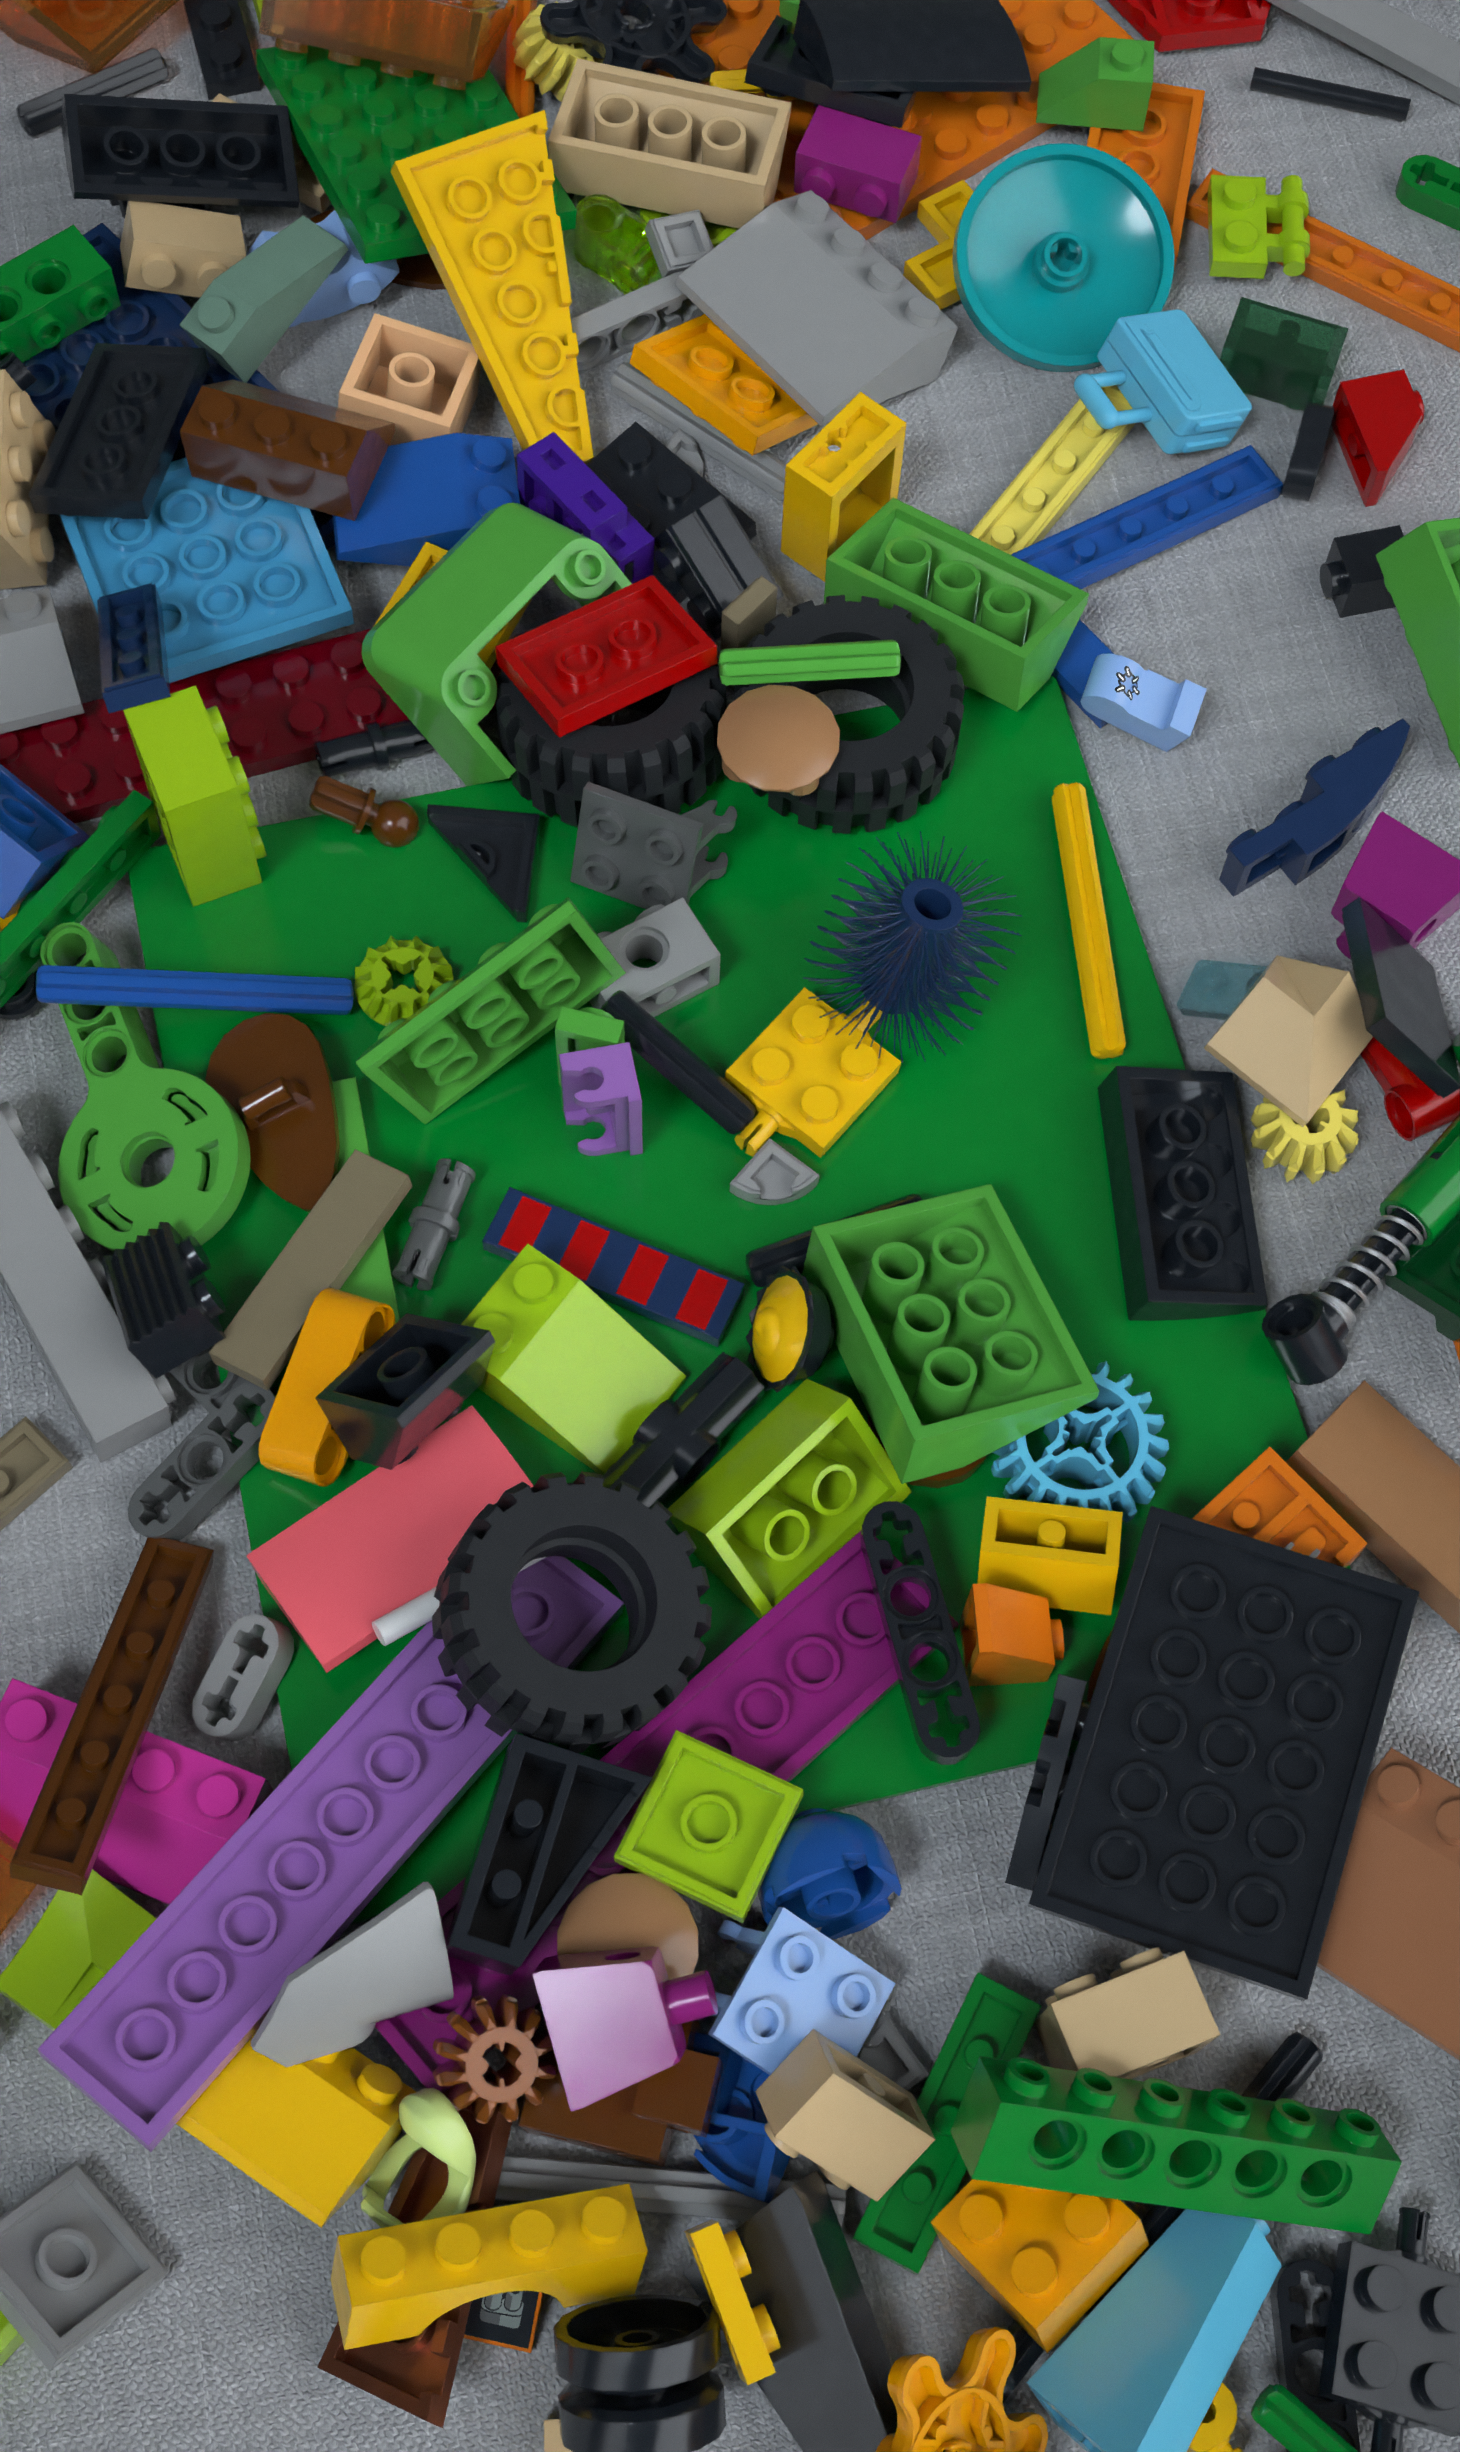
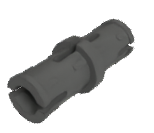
M439 1159L422 1205L413 1208L408 1222H410L409 1225L412 1230L399 1262L392 1272V1276L397 1281L412 1288L416 1278L419 1280L417 1284L418 1290H431L434 1276L448 1242L455 1241L458 1236L460 1226L457 1218L471 1183L474 1182L476 1177L474 1170L462 1162L457 1161L452 1172L449 1170L452 1164L451 1159Z

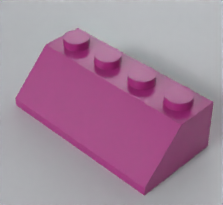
M14 1678L11 1679L0 1702V1837L19 1844L77 1703ZM147 1731L92 1869L107 1881L170 1905L273 1792V1789L264 1777Z

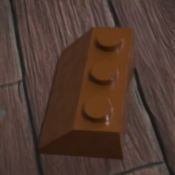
M232 379L201 387L180 429V435L192 477L355 521L395 434L396 428L393 422Z

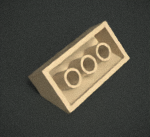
M577 58L548 139L549 159H552L554 174L567 193L672 215L699 209L705 222L741 228L773 203L791 114V102Z

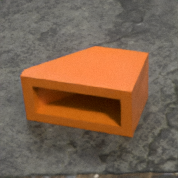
M988 1583L972 1584L960 1618L964 1669L969 1686L1047 1682L1054 1669L1055 1660H1063L1062 1623L1060 1619H1050L1048 1598Z

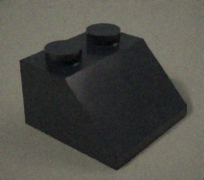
M406 1313L318 1394L315 1399L351 1459L392 1470L395 1466L410 1459L416 1453L419 1444L441 1422L456 1415L462 1408L463 1401L483 1383L496 1341L489 1330Z

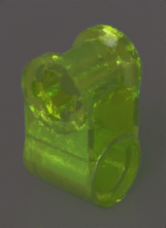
M594 194L580 200L576 206V227L574 229V255L576 260L583 267L592 270L615 285L624 295L648 285L659 272L644 230L648 222L607 195Z

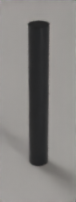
M1255 67L1250 85L1252 90L1406 121L1411 99L1259 67Z

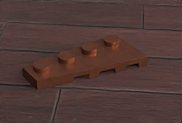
M452 2087L444 2093L447 2098ZM471 2103L468 2107L457 2111L472 2136L476 2152L474 2183L465 2213L493 2208L512 2122H508L502 2116L497 2105L492 2117L486 2124L478 2123L472 2117ZM421 2148L410 2161L388 2213L404 2224L421 2221L437 2205L446 2191L449 2178L448 2165L426 2149ZM472 2301L443 2314L425 2328L419 2336L344 2350L338 2321L317 2368L431 2424L443 2428Z

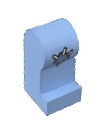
M1100 654L1094 661L1080 702L1082 707L1095 717L1168 752L1191 736L1207 689L1187 679L1180 684L1149 669L1144 670L1135 661L1121 655Z

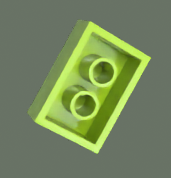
M195 685L171 693V697L124 709V715L150 799L154 802L157 819L193 907L262 883L257 859L265 857L266 851L256 827L259 823L248 795L251 790L239 757H232L227 742L230 741L218 707L213 706L206 709Z

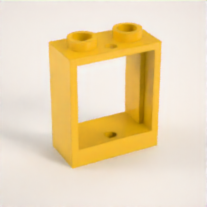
M859 392L786 464L781 535L782 553L825 582L826 559L893 497L898 499L907 424L905 421L862 392ZM831 445H836L840 448V450L831 451L828 449V447Z

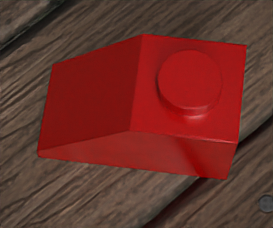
M1404 369L1342 381L1339 384L1333 403L1335 410L1331 426L1365 507L1377 504L1410 450L1418 426L1424 419L1422 397L1417 390L1413 391Z

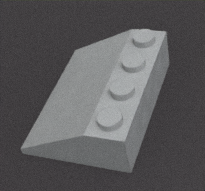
M812 190L770 204L679 274L675 282V286L820 426L829 423L859 392L880 403L937 380L958 329V326L939 309L935 302L923 295L902 275V272L896 266L890 264L865 240L861 233L849 226L829 207L823 198L816 195Z

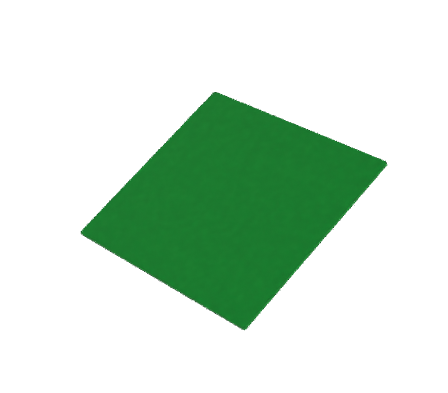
M1053 676L1018 712L973 689H966L963 698L964 712L958 747L949 778L941 781L940 792L929 804L922 805L918 802L916 814L903 822L897 823L893 817L886 819L885 829L866 832L864 826L851 827L850 834L832 833L833 826L818 823L816 830L799 825L798 815L789 812L786 817L781 816L768 807V793L762 797L756 795L748 784L730 780L724 774L723 769L711 786L706 785L707 792L693 805L689 806L686 803L681 805L679 815L700 807L709 800L718 801L715 812L717 816H723L729 806L735 807L737 811L735 827L730 832L716 834L705 845L709 847L706 859L708 862L716 861L721 852L726 853L728 857L726 873L718 879H709L690 897L689 901L690 909L721 954L720 981L718 985L654 1018L723 1079L726 1070L804 987L816 996L845 992L861 986V984L855 983L844 989L852 984L844 983L833 988L843 982L823 986L831 982L815 984V982L821 981L803 979V977L840 979L855 976L847 972H840L841 970L837 969L831 971V969H834L831 967L822 968L827 966H815L821 964H810L804 958L828 964L849 963L829 953L827 950L822 951L821 948H817L810 943L812 940L824 947L847 948L833 935L824 933V931L817 927L821 925L829 931L852 933L839 919L831 917V915H827L824 910H828L839 916L858 917L843 901L834 899L831 896L832 894L846 900L865 901L856 890L847 883L839 881L838 878L876 890L862 873L846 862L889 884L878 866L859 847L865 850L868 855L870 853L874 860L876 858L881 866L883 864L886 870L891 871V874L904 884L896 865L879 841L881 843L884 842L889 852V848H891L899 865L898 855L904 872L906 863L907 876L911 881L913 870L897 832L907 851L904 840L906 839L913 866L912 847L914 849L918 877L921 857V878H925L920 831L926 869L929 841V878H931L935 853L937 852L932 879H935L943 836H945L938 877L943 864L945 866L951 848L952 851L941 879L942 882H945L967 845L958 866L951 876V880L948 883L949 886L953 884L972 860H974L954 886L964 876L970 874L988 859L955 889L956 892L963 889L978 875L979 877L961 893L991 875L992 877L978 886L1002 876L1004 877L972 891L962 902L968 901L981 892L983 893L971 901L994 892L996 893L984 899L1005 893L1006 895L1000 897L1016 896L979 902L964 907V910H971L976 907L972 911H980L988 908L983 912L998 909L993 913L1008 911L1005 913L1022 915V917L986 915L970 918L1001 929L1014 931L1022 936L1002 931H977L996 943L1005 946V948L1013 950L1016 954L1001 948L978 946L993 960L1007 968L1005 970L995 964L973 961L984 975L994 979L999 985H994L983 978L964 976L977 991L989 996L991 999L989 1001L984 998L982 999L975 993L956 991L967 1005L981 1011L983 1015L974 1014L967 1008L945 1002L958 1019L974 1028V1030L966 1029L957 1021L955 1023L952 1018L933 1009L942 1025L961 1043L958 1044L955 1040L953 1041L949 1035L947 1037L941 1027L940 1033L937 1024L933 1021V1026L931 1019L927 1015L925 1018L924 1013L918 1009L928 1031L945 1052V1056L940 1048V1052L938 1051L931 1039L934 1046L932 1047L923 1027L925 1041L918 1020L917 1033L915 1016L911 1012L910 1024L926 1060L925 1062L915 1041L918 1051L917 1056L910 1029L911 1048H909L904 1014L903 1039H901L902 1014H898L903 1058L899 1073L821 1158L797 1139L775 1132L769 1138L819 1174V1183L812 1191L795 1201L785 1204H755L729 1192L730 1182L754 1157L745 1153L747 1145L741 1150L734 1140L737 1134L728 1133L632 1048L631 1052L642 1099L643 1154L630 1156L629 1150L599 1156H588L578 1151V1142L587 1138L598 1139L604 1135L606 1129L598 1122H589L584 1126L566 1125L562 1088L559 1085L555 1027L426 1125L366 1076L356 1064L362 1053L378 1041L379 1034L386 1027L372 1020L362 1010L355 994V967L360 966L365 959L368 947L377 949L386 944L390 936L400 941L412 940L417 935L424 944L433 948L439 946L444 958L452 967L453 979L458 980L478 965L480 957L489 948L501 942H509L528 927L531 918L539 910L551 904H559L567 897L570 898L597 934L605 931L613 933L633 923L646 910L570 882L578 828L563 823L560 815L557 813L551 818L532 805V800L528 801L515 789L512 778L399 799L410 804L416 811L419 818V830L412 842L398 848L387 847L381 844L373 835L370 826L364 825L360 834L357 835L352 833V825L324 814L259 826L257 829L266 851L265 857L257 859L262 883L195 907L191 903L168 844L149 848L128 871L144 963L147 970L331 977L351 980L354 999L351 1013L347 1015L153 1008L163 1067L189 1073L205 1082L210 1057L223 1036L243 1020L264 1013L287 1014L306 1024L323 1047L332 1081L356 1077L370 1157L408 1174L412 1184V1188L383 1227L391 1272L397 1266L412 1230L409 1225L410 1222H408L413 1208L422 1205L435 1173L437 1161L441 1158L451 1159L452 1164L449 1170L452 1172L456 1162L459 1161L469 1166L476 1173L475 1180L471 1183L457 1218L460 1231L456 1240L448 1242L434 1276L431 1290H418L417 1284L419 1280L416 1278L411 1288L400 1283L392 1276L400 1319L406 1313L460 1325L464 1322L512 1263L510 1260L483 1250L482 1244L490 1224L509 1187L744 1284V1293L719 1347L603 1300L686 1375L685 1383L672 1398L675 1402L722 1352L728 1356L738 1358L754 1374L755 1368L747 1361L751 1347L746 1336L752 1327L749 1313L757 1305L756 1292L762 1288L754 1285L747 1271L746 1255L749 1251L813 1229L814 1226L831 1223L910 1194H918L922 1200L991 1184L1089 1372L1094 1374L1099 1363L1107 1361L1110 1369L1107 1378L1117 1383L1121 1376L1131 1373L1133 1382L1128 1391L1131 1396L1142 1392H1150L1152 1401L1143 1414L1163 1415L1165 1423L1161 1431L1155 1435L1167 1439L1169 1442V1449L1165 1457L1157 1459L1165 1465L1166 1471L1161 1482L1151 1483L1155 1494L1149 1504L1144 1505L1135 1502L1137 1512L1134 1518L1128 1522L1122 1520L1119 1567L1111 1615L1049 1608L1050 1619H1060L1064 1635L1063 1660H1055L1054 1669L1047 1682L970 1686L979 1717L980 1733L973 1751L965 1760L956 1764L941 1765L930 1761L921 1753L914 1737L900 1684L896 1685L789 1782L802 1788L804 1791L794 1816L814 1808L837 1811L1036 1764L1043 1733L1054 1700L1053 1694L1058 1675L1061 1674L1086 1681L1083 1700L1087 1699L1088 1680L1101 1649L1114 1627L1150 1507L1154 1506L1192 1519L1269 1446L1286 1462L1308 1439L1286 1371L1262 1330L1263 1318L1267 1314L1265 1309L1243 1314L1201 1319L1128 1320L1098 1086L1116 1066L1186 1069L1058 682ZM887 705L834 715L840 729L839 740L859 741L877 737L886 733L900 722L894 711ZM1078 782L1086 789L1126 1039L1123 1054L1116 1058L1097 1059L1090 1051L1052 805L1053 790L1061 783L1071 784ZM428 804L539 814L540 829L527 923L516 921L428 823ZM881 883L882 885H884L885 887H887L888 889H890L891 891H893L892 888H890L889 886H887V885ZM884 889L888 894L893 895L892 893ZM871 894L872 896H874V897H876V898L882 900L880 897H877V896ZM963 920V921H961V922H966V923L968 922V923H971V924H978V923H974V922H971V921H968V920ZM964 933L965 936H968V937H971V938H974V939H978V938H975V937H973V936H971V935H968V934ZM644 958L638 959L632 964L640 968H649L656 965L657 962ZM389 969L393 981L392 989L403 984L409 989L414 988L419 993L415 985L414 970L403 975L397 970ZM860 991L856 993L855 995L851 996L850 998L846 999L840 1004L837 1003L841 1002L842 1000H844L845 998H847L855 992L849 993L828 1003L826 1002L838 996L823 999L822 1001H824L831 1008L836 1010L844 1005L853 1002L863 992ZM588 1001L586 1004H584V1005H583L582 1007H580L578 1010H580V1009H582V1008H585V1007H591V1008H593V1007L591 1006L590 1002ZM859 1002V1003H857L856 1005L852 1006L851 1008L847 1009V1010L844 1011L843 1013H844L845 1015H848V1014H849L851 1011H853L861 1002ZM847 1007L838 1010V1012L843 1011V1010L846 1009ZM888 1014L882 1047L902 1062L897 1024L894 1054V1014L892 1015L886 1044L891 1015ZM885 1017L874 1039L879 1045H881ZM879 1020L868 1030L872 1039ZM191 1100L198 1107H200L202 1111H204L207 1114V1112L198 1103ZM185 1113L191 1119L192 1122L195 1121V1119L191 1115ZM210 1166L207 1167L206 1181L204 1184L203 1192L206 1191L205 1189L209 1178ZM251 1168L247 1186L237 1209L224 1227L210 1240L201 1245L211 1264V1269L204 1272L205 1278L214 1285L226 1308V1312L218 1316L223 1332L310 1213L282 1199L267 1187ZM833 1339L829 1353L823 1359L814 1375L808 1379L850 1397L867 1423L868 1411ZM289 1362L271 1386L276 1392L279 1390ZM218 1366L222 1384L227 1377L228 1370ZM802 1382L787 1385L778 1393L774 1389L764 1391V1396L720 1440V1449L705 1470L687 1486L682 1487L678 1484L661 1504L668 1509ZM478 1388L463 1401L462 1408L456 1414L458 1415L472 1405L500 1439L533 1485H535L541 1475L562 1472L566 1476L567 1483H573L582 1471L597 1473ZM252 1404L246 1413L251 1419L250 1423L257 1426L265 1417L260 1412L261 1407ZM1085 1405L1076 1409L1085 1414L1099 1412L1097 1409ZM450 1419L441 1422L435 1429H437L438 1427H440L441 1425H443L444 1423H446V1422L449 1421ZM1045 1425L1026 1435L1027 1447L1034 1462L1042 1457L1044 1449L1050 1445L1047 1436L1043 1432ZM230 1431L232 1443L239 1448L243 1442L234 1437V1433ZM1118 1431L1113 1435L1106 1449L1114 1460L1111 1468L1120 1478L1128 1471L1129 1451L1122 1432ZM1068 1439L1064 1451L1068 1448L1073 1450L1081 1446L1088 1452L1092 1440L1088 1443L1084 1441L1079 1445H1074ZM990 1453L984 1464L961 1483L941 1488L915 1486L906 1483L911 1493L901 1502L917 1512L923 1524L948 1613L959 1623L958 1629L954 1634L963 1665L960 1618L972 1584H977L987 1496L1005 1498L1003 1491L1005 1485L1011 1479L993 1477L991 1471L993 1462L1000 1457L994 1453ZM348 1455L338 1478L332 1484L323 1487L267 1469L259 1460L239 1481L251 1551L305 1517L379 1466L351 1459L350 1455ZM1073 1478L1055 1480V1482L1066 1487L1087 1490L1082 1483ZM1022 1495L1015 1500L1027 1501V1497ZM669 1518L666 1524L677 1536L680 1532ZM892 1521L882 1522L881 1532L876 1537L879 1540H887L892 1554L904 1565L900 1549L903 1536L908 1531L907 1529L902 1531L896 1530ZM694 1552L688 1557L692 1568L705 1567L710 1588L699 1598L700 1604H708L712 1607L711 1628L699 1640L704 1644L706 1650L699 1667L687 1677V1682L760 1620L697 1558ZM565 1557L623 1601L612 1582L599 1570L580 1560ZM915 1559L907 1565H919V1562ZM256 1574L263 1616L282 1622L289 1628L294 1639V1653L291 1662L277 1688L292 1771L425 1625L387 1646H383L377 1638L326 1673ZM625 1604L620 1617L573 1670L600 1671L619 1660L626 1650L629 1640V1620ZM936 1649L912 1673L918 1679L926 1682L937 1681L947 1673L948 1663L944 1654ZM951 1689L936 1698H918L921 1706H924L933 1699L935 1701L938 1722L935 1729L929 1731L931 1737H943L947 1747H955L959 1733L965 1730L963 1723L952 1724L949 1721L944 1704L947 1696H957L956 1690ZM511 1741L350 1925L370 1921L422 1882H429L432 1885L438 1902L466 1877L504 1756ZM1071 1741L1068 1756L1075 1754L1078 1741ZM549 1743L551 1745L558 1747V1744ZM618 1743L603 1749L597 1744H592L585 1751L578 1754L600 1760Z

